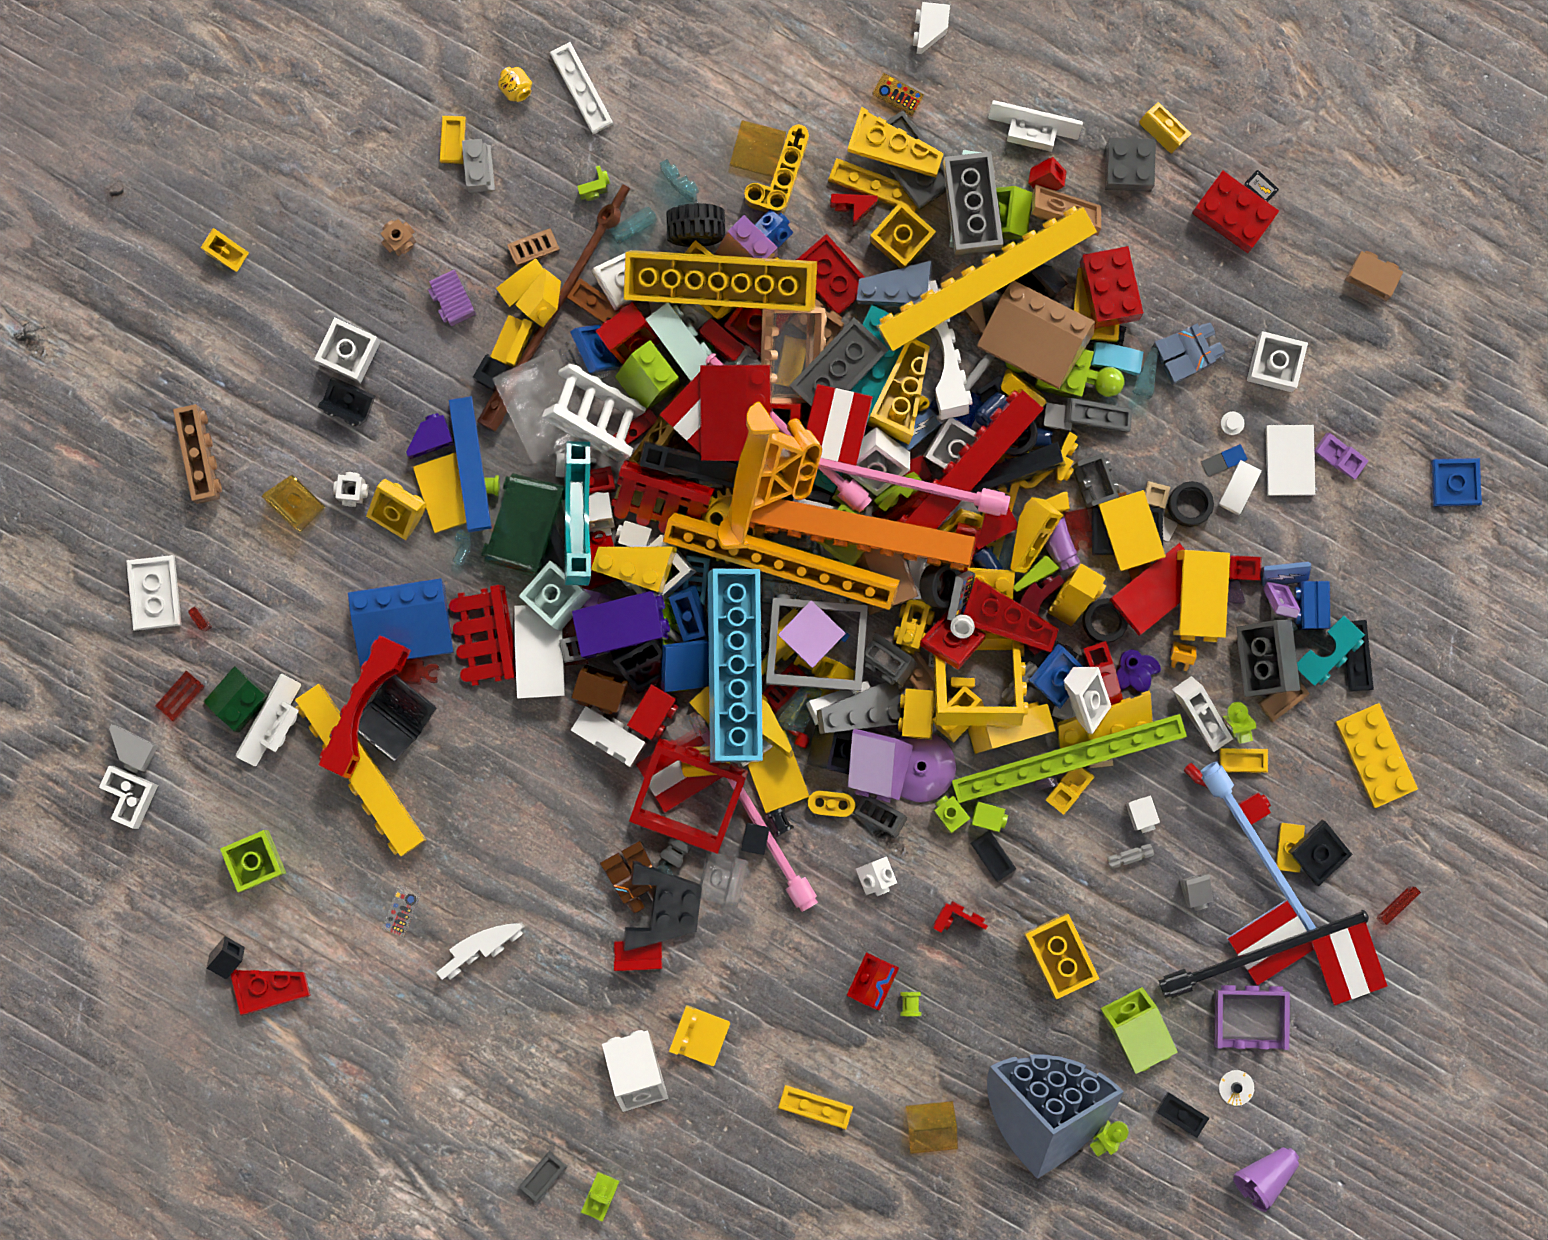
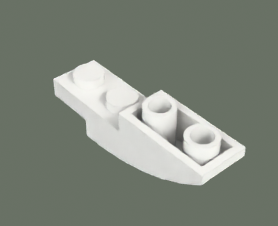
M522 923L505 924L471 935L450 949L455 958L436 973L442 980L446 977L451 980L461 972L459 969L461 965L465 962L470 965L480 957L479 951L485 957H488L490 954L492 957H495L504 950L502 945L506 941L514 942L523 934L521 929L525 926Z

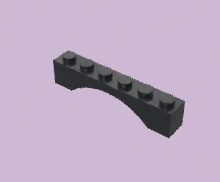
M644 441L639 465L643 467L701 479L734 488L738 468L736 463L701 460L700 454Z

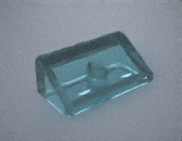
M647 206L611 228L610 233L616 243L621 244L655 223L657 220L656 214Z

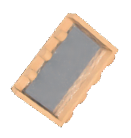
M815 307L810 312L763 309L761 365H772V403H806L789 385L826 346L824 327L827 322L825 308Z

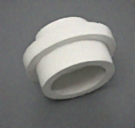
M1228 412L1221 419V428L1228 435H1236L1243 430L1244 419L1237 412Z
M958 615L951 622V631L959 638L969 637L975 628L973 620L967 615Z

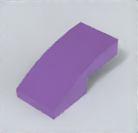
M1326 433L1314 450L1315 454L1352 479L1358 477L1369 461L1352 447H1347L1331 433Z

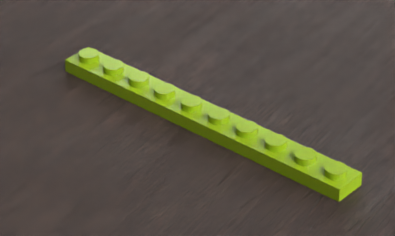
M1178 714L952 780L958 803H963L1183 739L1187 735L1181 715Z

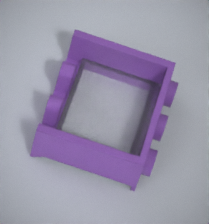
M1221 985V990L1215 989L1214 1047H1234L1238 1049L1281 1048L1289 1050L1290 992L1283 991L1282 986H1269V991L1259 990V986H1245V990H1236L1235 985Z

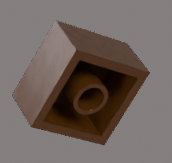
M585 665L579 672L571 698L576 699V703L582 706L590 707L591 704L599 707L601 712L607 714L617 713L623 705L629 682L623 676Z

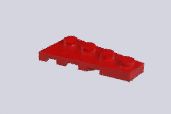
M975 578L963 615L969 616L976 628L1039 649L1052 651L1059 628L981 579Z

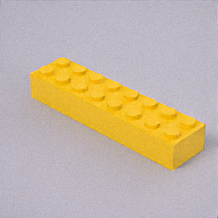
M631 250L625 252L624 300L810 312L815 309L817 261Z

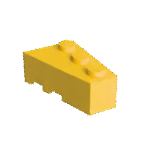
M598 547L591 570L663 593L677 547Z

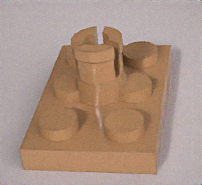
M1035 185L1032 192V215L1041 220L1055 218L1057 221L1064 217L1063 212L1073 206L1077 209L1084 207L1097 231L1093 235H1099L1101 230L1100 205Z

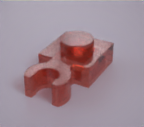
M1087 508L1063 513L1070 536L1075 535L1076 539L1073 545L1076 551L1080 550L1078 545L1080 541H1085L1087 548L1090 549L1092 542L1086 536V533L1091 532L1092 528Z
M407 659L402 671L397 676L407 684L421 685L422 678L430 683H438L437 677H431L429 674L433 670L439 671L440 667L437 664H429L424 667L423 660Z

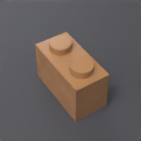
M1361 251L1356 256L1345 281L1387 301L1392 296L1403 271L1399 270V266L1387 261L1385 263L1379 260L1378 256L1372 252Z

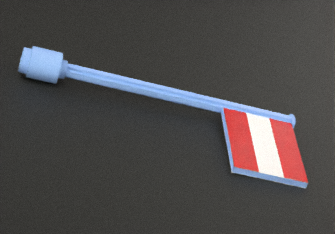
M1213 762L1200 771L1203 775L1202 780L1213 797L1219 796L1220 799L1223 798L1286 898L1282 903L1227 937L1237 955L1240 956L1315 929L1316 927L1231 794V788L1234 784L1223 766ZM1310 941L1244 966L1258 986L1313 951L1314 948Z

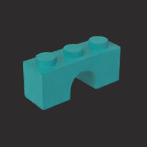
M1344 615L1327 631L1335 642L1334 652L1328 657H1320L1310 649L1297 662L1298 671L1314 686L1317 683L1322 685L1331 676L1328 672L1334 666L1338 669L1348 659L1345 655L1351 649L1355 652L1364 643L1361 638L1365 634Z

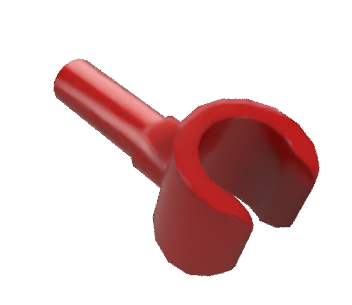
M784 721L781 726L797 737L794 744L806 749L810 741L809 737L795 730Z

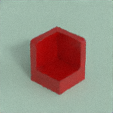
M1051 157L1030 169L1028 184L1033 189L1035 185L1057 191L1065 187L1067 171L1054 157Z

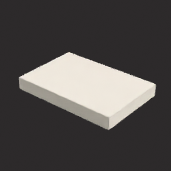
M1314 425L1266 426L1267 496L1315 495Z
M175 556L127 560L133 630L182 626Z

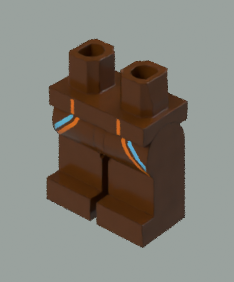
M641 841L621 851L631 870L633 861L641 862L642 865L650 868L654 867ZM620 853L600 862L623 904H627L634 914L645 908L640 899L641 895L648 892L653 901L655 885H632L631 873Z

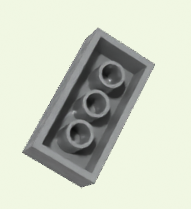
M991 151L944 157L943 171L954 256L1001 250L1003 238Z

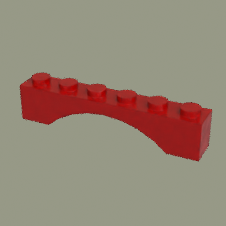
M380 635L378 640L376 639L370 649V657L368 661L363 663L360 669L361 676L358 682L352 686L350 690L351 697L348 703L342 707L340 711L341 718L337 726H334L331 730L330 741L319 756V766L348 779H351L360 760L358 728L364 707L371 695L381 684L402 671L411 652L410 649Z

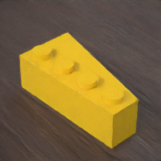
M916 339L904 345L867 422L868 426L872 428L878 427L887 435L908 445L914 433L930 349L929 345Z
M1080 563L1069 574L1047 613L1072 626L1087 606L1101 596L1106 588V585L1103 584L1106 578Z

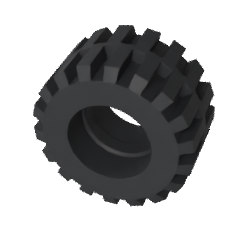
M706 203L684 204L675 206L666 212L667 241L674 245L690 247L696 240L702 246H710L722 242L726 235L725 210L717 205Z

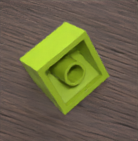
M1017 186L996 188L1002 238L1008 240L1023 239L1022 236L1028 233L1033 193Z

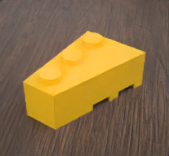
M1038 702L1028 704V715H1024L1022 726L971 725L967 728L975 754L1055 731L1048 704L1039 706Z

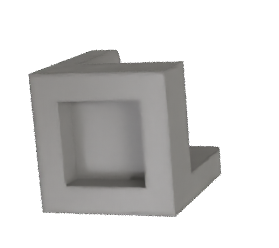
M1047 403L1044 409L1043 425L1060 429L1062 433H1069L1072 429V423L1065 422L1066 406Z

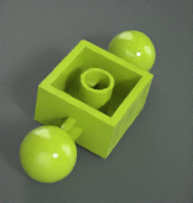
M1084 349L1060 389L1038 378L1034 388L1067 398L1081 399L1085 384L1088 383L1095 385L1096 390L1101 395L1113 397L1122 391L1125 381L1123 374L1113 367L1103 368L1099 372L1090 370L1094 351ZM1005 362L1008 369L1016 373L1024 372Z

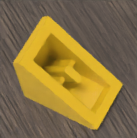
M212 228L200 247L207 255L235 272L239 270L249 254L248 251L214 228Z

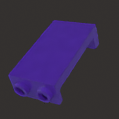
M649 591L573 610L572 615L581 657L590 659L597 657V654L653 640L668 639L667 633L670 632V626L667 618L664 619L662 609H665V603L662 595L655 591Z

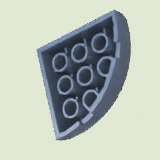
M1033 1054L1029 1058L1017 1059V1057H1012L990 1066L987 1077V1091L992 1113L1004 1139L1020 1161L1038 1179L1069 1159L1099 1131L1117 1107L1124 1091L1100 1072L1097 1075L1086 1069V1065L1059 1056Z

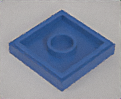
M601 324L579 327L570 331L590 374L615 370L621 366L619 360L609 351L596 332L601 327Z
M1480 458L1431 460L1433 507L1482 505Z
M707 640L663 645L662 691L671 692L708 687L709 642Z
M1057 644L1029 681L1050 702L1060 709L1069 698L1064 686V679L1073 667L1083 666L1063 646Z

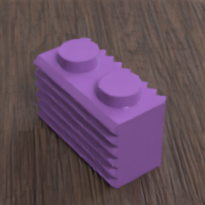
M455 270L429 281L432 288H429L428 291L434 302L439 301L442 308L438 311L444 323L448 321L451 326H454L476 315Z

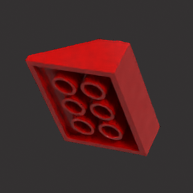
M700 365L701 460H740L749 433L746 426V416L750 407L756 402H760L772 418V365Z

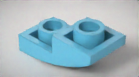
M1094 343L1092 366L1101 369L1113 367L1134 376L1140 374L1144 352L1114 344Z

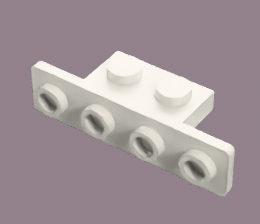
M995 100L992 101L988 116L991 120L1010 124L1007 137L1008 142L1052 152L1056 135L1078 140L1083 125L1082 121Z
M284 674L279 676L237 751V758L257 766L266 748L276 752L278 747L282 746L289 727L297 719L299 710L291 706V703L301 687L299 682Z

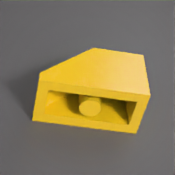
M544 268L515 305L530 319L544 327L558 310L561 281Z

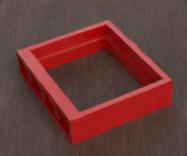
M659 738L629 822L718 854L748 771L739 767L737 763L710 762V755L701 754L694 747L687 746L685 748L677 745V742L672 739L668 741ZM661 754L737 782L717 836L641 808Z

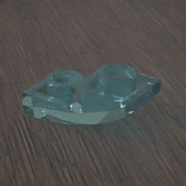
M668 159L660 162V169L673 188L687 200L693 203L696 202V194L699 193V190L694 180L689 181L687 175L678 179L680 173L675 164L670 165Z

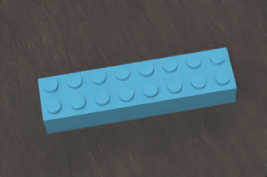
M712 569L708 572L710 762H759L763 760L760 569Z

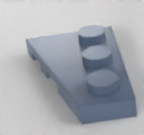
M928 261L859 279L857 303L863 305L902 306L912 301L915 304L921 300L920 295L930 288L932 262Z

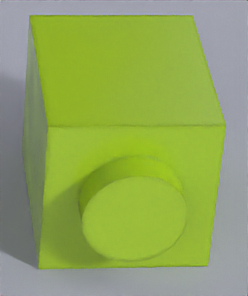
M976 802L970 825L1000 832V828L1005 829L1008 815L1004 814V808Z

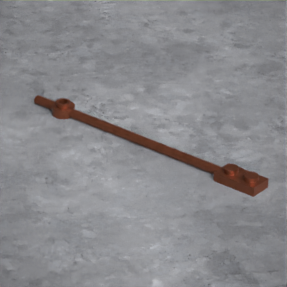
M622 184L612 203L605 205L598 213L597 222L599 225L560 290L558 310L544 327L539 326L506 384L499 382L477 420L482 426L496 432L503 422L504 416L514 403L519 392L514 387L606 230L615 227L620 222L621 212L619 208L630 191L628 186Z

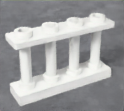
M568 364L561 368L558 375L567 379L558 404H554L544 410L542 418L583 442H590L591 447L617 462L630 457L633 448L626 444L625 438L632 418L644 414L646 408L640 405L637 400L621 394L618 389L604 384L598 377L591 376L582 371L577 365ZM575 385L586 391L578 415L573 414L567 409ZM594 396L605 402L597 427L586 419ZM613 407L624 413L616 438L606 431Z

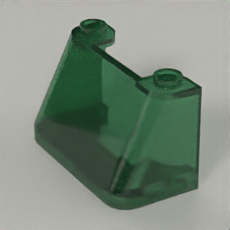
M512 473L510 477L506 476L503 489L506 491L489 544H484L481 556L485 557L484 562L535 578L543 569L541 568L542 562L540 560L544 561V554L558 511L561 508L559 503L561 504L562 500H565V486Z

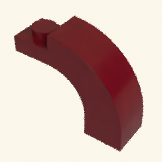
M1060 575L1055 578L1050 576L1040 584L1043 587L1042 589L1034 582L1025 592L1020 605L1038 615L1041 603L1063 586L1065 581ZM1024 644L1025 649H1027L1032 657H1035L1043 650Z

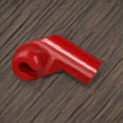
M1193 763L1188 764L1184 768V772L1195 783L1208 788L1202 780L1203 775Z

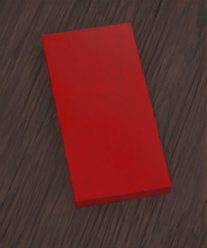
M1180 543L1165 554V558L1157 560L1109 599L1138 636L1181 602L1183 560H1177V551L1185 549Z

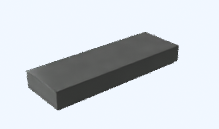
M1074 398L1067 399L1065 422L1120 432L1131 431V408Z

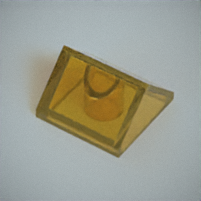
M290 475L261 496L300 533L325 508L293 475Z
M953 1101L906 1105L910 1154L958 1149L957 1124Z

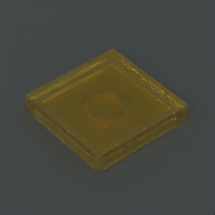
M742 120L730 166L774 177L784 145L786 131Z

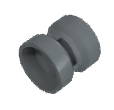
M670 837L667 849L662 851L660 857L680 868L683 863L682 858L685 854L689 853L692 847ZM672 848H675L676 850L680 851L681 853H680V854L677 853L676 851L672 850Z

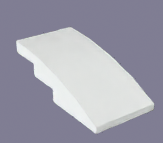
M529 605L514 606L517 698L565 696L564 660L559 642L560 639H563V629L559 631L552 627Z

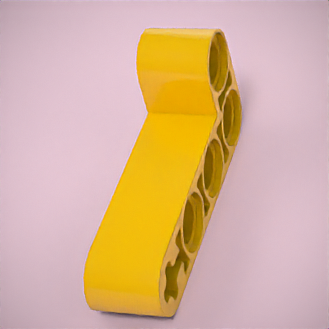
M797 124L788 131L771 186L751 183L746 187L744 199L750 208L765 213L772 210L776 214H783L786 211L808 145L809 133L805 126ZM798 134H801L802 138L799 139L798 146L796 148L794 147L795 137H797ZM788 155H794L798 160L793 164H789L785 161V158ZM785 176L790 179V183L783 186L778 183V179ZM753 191H757L761 194V197L758 200H751L748 195ZM775 198H779L783 201V205L777 208L773 207L770 202Z

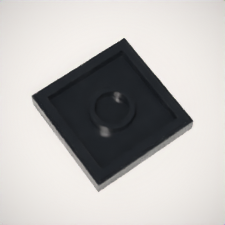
M1324 820L1315 825L1288 851L1317 886H1320L1353 855Z

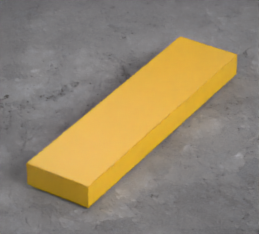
M836 158L828 178L829 182L864 195H878L879 201L895 207L902 201L913 212L916 211L917 207L898 181Z

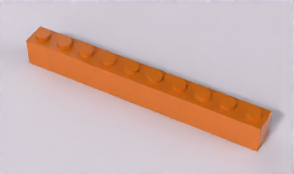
M779 499L753 510L748 527L749 529H755V526L764 527V531L778 534V530L786 531L787 536L801 538V535L811 536V541L824 543L825 539L834 541L833 545L847 547L848 544L856 545L857 550L865 552L876 549L880 550V554L894 557V553L902 554L903 559L917 561V558L927 559L926 563L940 566L941 562L950 564V568L956 570H964V567L970 568L975 545V537L784 499Z

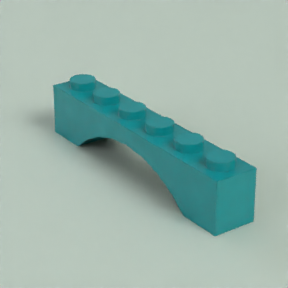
M566 441L565 585L589 586L591 578L589 534L590 442Z

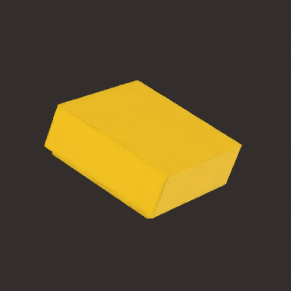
M950 678L951 688H962L964 685L968 689L975 687V678Z

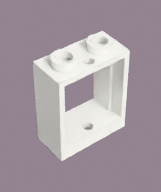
M660 535L648 547L676 546L663 542L664 535ZM678 549L673 564L680 572L665 585L663 593L658 592L664 600L697 572ZM622 580L627 588L630 590L634 589L637 594L646 592L643 587Z

